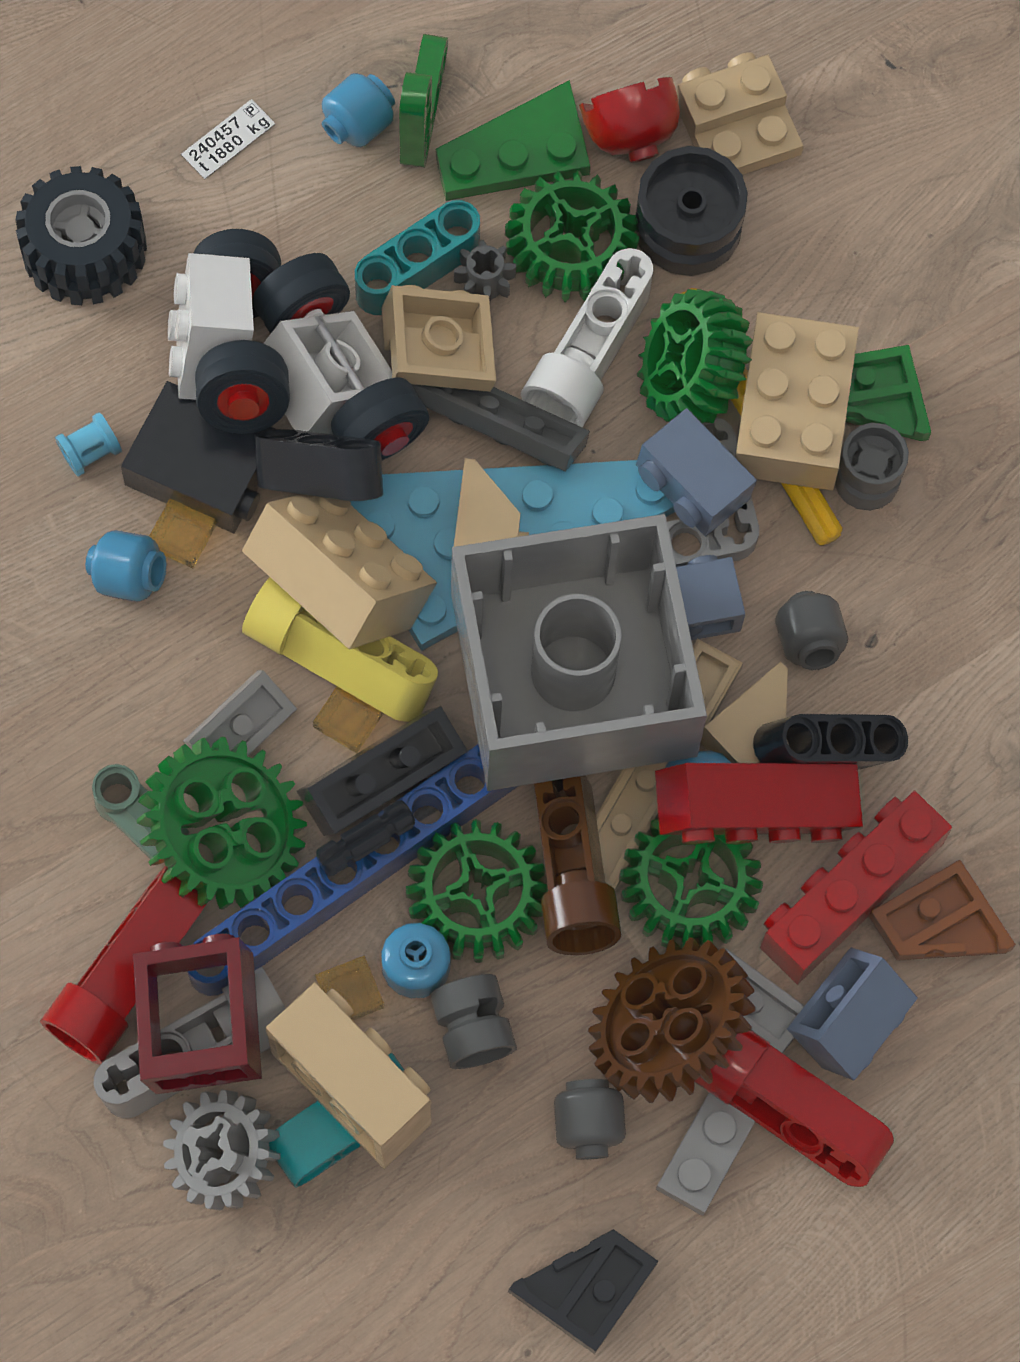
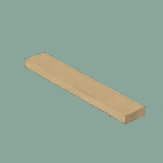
M697 639L693 646L707 713L706 726L714 718L739 674L743 663ZM668 762L622 769L596 815L605 883L612 886L614 890H616L620 883V870L630 866L624 860L626 849H639V846L634 841L635 835L639 831L648 834L651 821L658 816L655 771L665 768Z

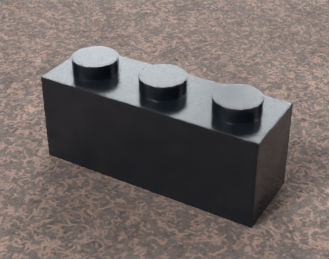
M439 706L420 714L297 790V793L323 836L333 835L468 752L444 710Z

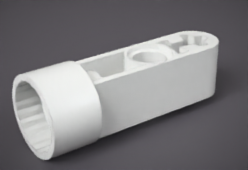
M628 248L616 252L611 257L555 352L547 353L540 359L521 391L523 401L580 427L584 426L603 394L604 388L601 379L649 300L653 264L644 252ZM618 262L622 265L624 269V278L622 281V270L619 267H617ZM620 285H626L624 293L620 291ZM610 316L616 321L606 323L598 320L597 317Z

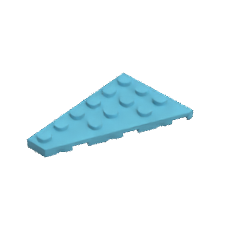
M637 460L571 464L566 472L548 465L484 469L521 513L519 531L529 532V535L665 514L667 517L675 512L673 503L660 490H652L642 480L636 466ZM463 470L382 474V497L365 501H350L351 506L368 521L379 525L386 532L387 538L399 549L416 558L422 564L423 570L437 582L412 628L409 630L421 651L458 631L451 597V566Z

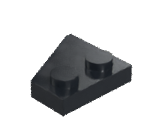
M613 1229L590 1241V1244L558 1258L551 1265L538 1272L513 1282L508 1293L595 1354L657 1266L658 1260Z

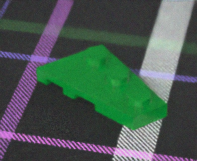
M570 80L436 148V161L445 200L449 201L535 185L539 176L548 183L553 182L554 174L558 170L564 176V179L573 178L574 173L578 169L582 176L590 175V162Z

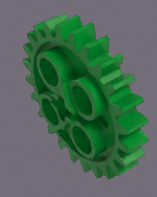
M220 737L212 744V747H210L205 738H201L192 745V750L184 744L173 753L174 758L167 756L157 765L160 772L153 773L145 781L153 791H147L139 798L138 802L151 811L145 812L137 818V824L151 828V833L140 840V844L143 846H155L158 851L148 861L150 866L165 863L168 867L161 880L163 883H167L175 877L182 881L179 888V896L183 897L193 889L198 890L197 899L200 906L211 901L215 895L217 905L221 910L233 904L234 899L238 906L243 908L252 902L254 897L258 898L271 887L285 879L286 875L284 872L289 873L298 867L299 862L291 854H296L305 848L306 843L293 836V834L307 827V822L293 818V812L303 806L304 803L301 800L288 799L286 793L294 787L295 783L294 781L279 783L276 777L282 769L280 763L269 769L263 766L266 751L261 750L250 758L247 756L246 741L242 740L230 751L226 737ZM231 783L238 785L243 790L246 802L239 800L234 795ZM184 793L191 795L196 800L199 812L192 811L186 805ZM253 811H261L263 813V817L242 819L231 828L227 823H222L190 835H184L181 832V828L202 827L214 818L217 822H225ZM247 833L257 838L260 843L261 852L255 851L250 847L247 841ZM199 843L211 850L213 863L206 861L201 856Z

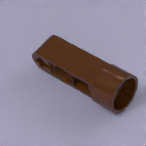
M586 775L534 783L548 892L544 894L541 900L547 946L550 950L563 955H588L606 950L614 946L620 940L622 934L616 892L612 886L605 883L592 786ZM564 787V791L567 796L561 797L559 792L562 791ZM578 824L571 833L560 835L567 826Z

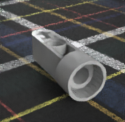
M262 966L255 970L260 1054L270 1049L265 1027L286 1009ZM229 985L222 988L224 994L160 1030L162 1055L172 1051L188 1052L233 1045ZM220 1025L227 1038L217 1043L210 1030ZM138 1042L105 1060L97 1068L94 1075V1088L97 1095L113 1115L120 1118L136 1117L181 1092L156 1095L140 1081ZM126 1080L129 1091L120 1095L117 1084Z

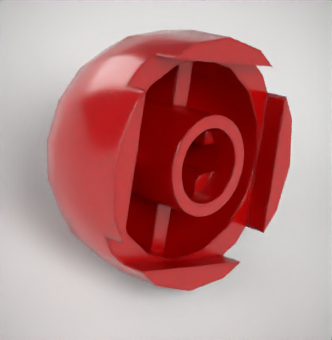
M672 77L658 78L659 86L646 90L645 83L640 82L596 96L591 99L592 104H580L584 124L591 140L602 151L612 156L629 155L631 163L658 156L657 146L672 137L678 127L680 116L678 95Z

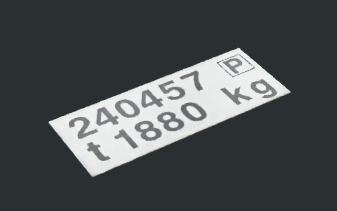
M251 99L181 155L206 179L275 125V123Z

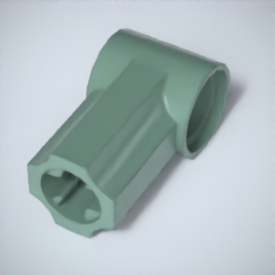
M119 764L108 765L99 770L93 780L92 791L95 808L102 818L115 824L151 859L158 852L156 847L140 844V840L151 833V828L137 824V818L145 812L151 811L138 802L139 798L148 790L139 783V779L134 771L127 766ZM121 784L130 789L131 795L124 802L115 804L103 798L104 791L111 785ZM181 828V832L184 835H189L187 828Z

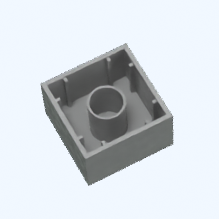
M665 514L452 547L451 597L487 791L697 757L707 713Z

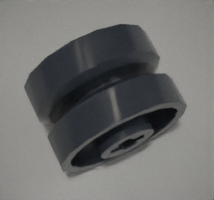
M685 146L668 150L653 160L640 180L636 208L638 224L635 231L639 236V248L651 259L653 264L675 274L698 275L711 272L730 259L739 245L746 212L748 191L742 173L729 158L709 148Z

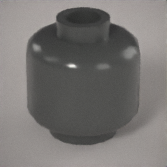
M813 591L796 593L779 609L776 615L775 624L786 659L795 665L802 666L804 669L820 670L831 666L839 659L840 654L847 646L848 634L839 604L829 595Z
M585 1079L566 1082V1091L560 1092L554 1099L557 1143L563 1148L575 1149L576 1159L578 1160L609 1157L608 1147L622 1143L626 1135L622 1093L614 1088H609V1081L607 1079Z

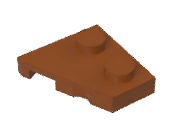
M961 860L954 862L875 908L869 914V918L897 961L1006 954L1013 950L1016 945Z

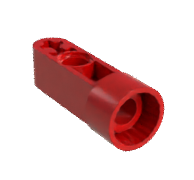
M167 866L152 880L77 985L67 983L40 1020L42 1026L57 1040L95 1064L101 1065L129 1027L125 1018L136 1004L133 954L148 952L151 946L162 942L180 943L207 905V903L203 906L198 905V890L193 889L183 897L179 896V888L182 881L177 877L167 883H163L161 880L168 869Z
M753 1030L736 1035L735 1038L743 1048L741 1051L728 1050L724 1056L730 1064L727 1069L717 1065L710 1069L713 1076L712 1083L708 1084L701 1077L694 1080L696 1084L727 1105H732L828 1173L853 1187H864L868 1184L894 1143L892 1132L883 1122L770 1045L769 1041Z

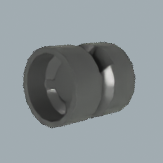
M868 423L860 425L849 433L842 447L835 486L840 497L850 506L860 510L871 511L883 508L895 497L901 484V478L906 470L909 455L906 441L897 430L886 424Z
M481 974L466 977L445 984L430 993L437 1023L448 1029L442 1040L450 1068L466 1069L502 1059L517 1050L509 1019L499 1016L500 1010L504 1007V1001L496 975Z

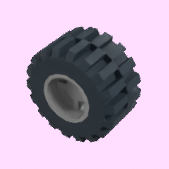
M81 166L70 167L71 173L62 175L60 169L49 173L51 180L46 183L39 179L32 185L34 195L25 193L20 201L22 211H17L16 234L25 269L29 278H34L35 286L40 291L44 292L49 289L51 298L59 302L65 296L70 297L71 305H82L83 299L92 298L94 305L103 303L102 296L108 293L113 298L122 294L121 285L123 283L131 286L137 279L136 269H143L146 260L144 251H147L146 236L139 202H136L134 192L129 186L122 187L121 179L114 174L104 178L102 169L92 167L89 173L82 172Z

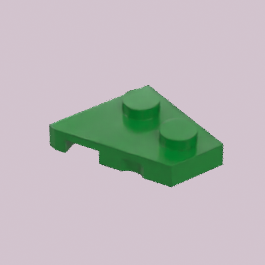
M909 345L855 354L845 422L856 425L868 423L886 424L897 430L902 437L918 441L929 440L931 428Z

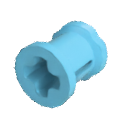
M100 412L92 416L93 421L70 435L65 436L61 433L55 437L60 451L77 477L85 473L84 467L110 452L114 455L122 452L115 434Z

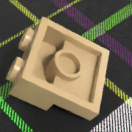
M742 53L729 61L728 68L713 73L707 67L697 68L687 73L682 79L683 83L678 84L677 95L680 116L695 147L712 149L729 158L742 175L802 155L804 146L785 106L787 94L769 54L756 58L754 53Z
M392 285L382 305L384 350H391L392 378H404L409 383L415 385L491 392L496 383L489 296L470 294L464 290L441 291L422 289L416 285Z

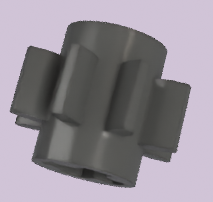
M480 240L479 246L471 252L465 249L460 250V263L462 266L454 269V282L459 284L466 283L464 291L470 294L488 295L490 302L499 294L508 298L510 295V284L507 280L516 278V264L504 263L506 258L505 246L496 249L486 245L484 240Z

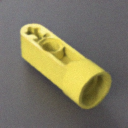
M270 577L256 595L243 622V634L279 655L288 657L395 720L409 722L422 714L438 677V669L429 658L391 636L349 650Z

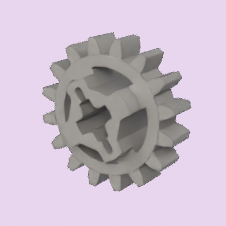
M222 1089L219 1096L216 1093L205 1091L200 1094L201 1106L187 1101L182 1105L187 1115L184 1121L171 1119L169 1124L178 1133L176 1139L164 1140L163 1146L174 1150V1158L165 1162L164 1167L165 1169L179 1172L172 1186L178 1190H189L186 1201L201 1205L205 1202L206 1209L223 1210L224 1205L228 1208L239 1209L243 1207V1196L255 1199L261 1196L260 1189L256 1184L259 1180L273 1181L274 1175L266 1169L268 1161L280 1160L281 1154L269 1150V1142L274 1141L280 1135L279 1131L265 1129L264 1125L270 1119L271 1114L266 1110H254L257 1100L253 1097L241 1095L238 1098V1092ZM215 1117L211 1125L204 1126L208 1121ZM239 1174L236 1179L228 1183L231 1175Z

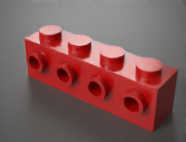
M683 763L655 771L660 835H682L683 844L715 841L714 835H725L726 843L728 844L749 843L758 841V834H768L769 843L800 841V834H810L811 843H828L843 840L842 831L863 827L857 764Z
M915 790L902 802L896 796L892 798L874 817L879 824L866 837L860 831L853 835L838 851L837 854L842 860L829 872L824 867L819 868L802 885L800 889L805 895L792 908L784 902L764 922L763 925L768 931L765 933L760 949L797 985L868 918L872 910L879 907L944 844L952 826Z

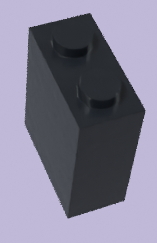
M166 381L121 465L125 486L235 534L242 519L249 521L252 518L260 500V493L257 492L259 486L255 450V434L258 432L239 434L215 428L201 416L196 400L179 399L178 385ZM269 427V428L264 429V430H262V431L273 430V429H276V428H274V427Z

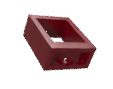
M213 934L205 937L203 943L186 946L176 942H162L151 946L148 952L133 954L141 1082L157 1095L262 1079L253 952L239 937L235 938V936L230 934ZM227 965L233 1045L162 1055L157 976Z

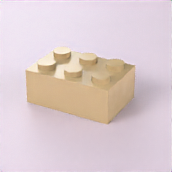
M757 312L750 356L752 361L749 362L735 458L756 479L833 491L840 463L859 327Z
M299 494L268 502L242 549V552L349 650L410 630L437 584L423 570L422 564L416 558L399 549L387 538L386 532L379 525L368 521L351 506L350 501Z
M314 982L265 1027L271 1052L375 1161L385 1169L432 1124V1102L427 1096L431 1089L411 1067L408 1066L403 1072L388 1056L392 1053V1049L374 1029L370 1027L363 1032L350 1017L354 1014L353 1009L337 991L331 989L325 993Z

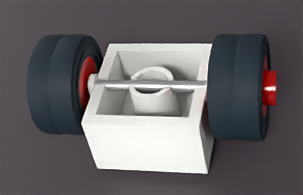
M227 229L213 233L203 239L193 253H188L185 274L176 273L174 304H180L179 309L170 310L168 319V340L176 341L177 346H171L169 377H178V398L196 400L201 416L210 425L222 431L239 434L254 433L273 426L284 416L290 402L289 375L284 359L270 346L252 341L254 332L253 318L259 317L252 302L254 292L269 274L281 266V258L277 248L267 237L246 229Z
M311 253L297 257L269 274L257 287L252 299L256 312L264 321L270 333L263 344L275 349L282 356L288 368L290 402L285 415L295 430L379 441L381 443V459L383 461L403 450L424 431L430 418L428 410L422 400L418 398L411 383L404 378H392L390 366L354 311L340 313L350 298V290L333 261L323 253Z

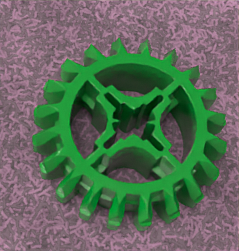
M579 169L574 173L572 180H565L558 170L554 174L553 184H549L539 176L535 182V191L524 188L520 193V203H513L509 210V218L511 220L505 224V236L509 239L506 242V253L508 257H514L513 264H516V274L527 272L525 283L528 285V288L542 282V294H544L545 298L552 294L554 289L561 290V298L565 303L570 299L571 292L579 291L580 297L585 301L611 257L623 249H637L639 243V236L635 233L638 221L636 215L629 214L631 204L628 198L617 199L618 189L615 184L601 189V178L598 174L589 183L582 181L583 176ZM548 216L550 219V229L544 232V238L535 242L532 231L542 218ZM608 230L612 241L608 248L596 257L593 252L594 242L599 240L601 233ZM618 262L617 267H619L622 270V281L624 278V269L622 265Z
M688 289L685 294L675 293L671 303H662L660 317L651 318L652 329L648 336H643L646 342L644 352L638 355L643 360L642 368L637 372V377L644 381L640 387V394L647 397L646 407L654 410L656 416L664 418L666 422H670L687 408L703 424L714 423L717 414H727L728 400L738 399L737 387L740 381L747 380L743 374L745 365L752 361L747 356V349L753 342V339L746 335L750 322L742 318L741 307L736 306L732 300L725 298L723 294L701 289Z
M659 819L652 820L650 829L653 837L639 831L634 839L639 849L628 848L624 854V860L632 867L620 870L619 880L631 885L622 890V901L637 903L629 911V918L631 921H639L647 917L648 920L643 927L642 933L645 937H649L657 929L662 930L663 935L660 944L665 948L673 936L682 938L681 949L689 938H699L701 946L707 940L713 943V933L723 943H729L733 937L730 926L741 931L745 930L749 921L744 913H756L759 902L751 895L761 893L763 881L751 876L760 871L761 862L756 859H744L752 852L753 844L751 842L728 844L726 843L725 835H714L715 841L683 844L682 835H660ZM696 845L694 851L685 858H674L668 855L665 859L658 857L661 853L672 847ZM712 852L718 855L727 865L732 876L733 887L724 884L725 878L718 876L710 868L709 857ZM700 862L697 874L699 876L698 883H696L695 889H689L686 899L682 900L685 888L683 886L684 878L686 879L687 873H693L696 863ZM648 874L659 878L658 883L668 888L672 893L674 901L670 911L663 907L652 893ZM718 902L725 905L722 909L709 916L700 918L686 917L690 908L696 904L705 903L715 906Z
M477 819L472 821L471 833L463 834L462 827L458 823L452 824L450 829L452 839L449 841L443 834L436 832L432 838L436 851L428 847H420L418 849L417 857L424 865L416 864L409 866L408 876L418 883L406 886V898L418 901L409 907L411 919L426 918L421 923L434 927L445 937L447 943L449 941L454 943L453 959L461 960L464 955V949L472 948L474 949V962L481 963L484 958V948L491 947L493 956L497 960L504 958V941H507L516 950L523 947V939L518 930L527 935L533 936L536 934L538 925L531 917H543L542 904L537 899H541L548 892V885L544 882L536 881L545 875V865L543 863L529 864L536 855L535 847L529 845L517 850L521 840V834L518 831L510 833L506 840L500 838L502 830L500 823H493L490 834L481 833L482 825L480 820ZM476 855L493 857L504 863L511 870L506 871L505 867L493 870L485 868L480 864ZM457 859L460 865L459 872L461 877L457 882L446 886V892L434 896L433 887L437 877L448 864ZM470 873L474 883H481V889L485 885L487 886L485 909L480 899H473L474 892L470 897L467 896L469 894ZM520 886L522 896L516 909L505 920L497 923L494 904L497 900L508 896L510 889ZM448 910L450 915L459 912L468 913L475 918L479 928H470L457 924L443 912Z

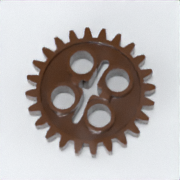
M689 938L682 949L674 940H669L664 954H660L652 946L649 948L648 961L642 964L635 957L631 959L633 971L629 975L621 972L615 973L614 976L620 984L616 990H602L601 993L609 1002L607 1006L593 1008L592 1013L601 1022L588 1028V1032L596 1040L589 1046V1050L597 1058L594 1063L595 1066L616 1090H623L633 1100L641 1094L649 1103H653L660 1092L670 1102L673 1101L676 1095L677 1087L681 1086L689 1095L693 1094L695 1088L694 1080L699 1077L708 1084L712 1083L713 1076L710 1069L715 1065L727 1069L730 1064L724 1056L728 1050H742L743 1046L735 1037L738 1033H745L752 1029V1026L743 1016L754 1012L756 1009L754 1004L747 998L754 993V988L746 980L748 977L746 971L725 948L718 950L709 940L700 946L694 938Z

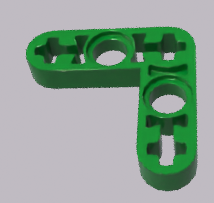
M423 34L415 73L406 72L399 108L400 164L423 168L426 166L445 70L448 37Z

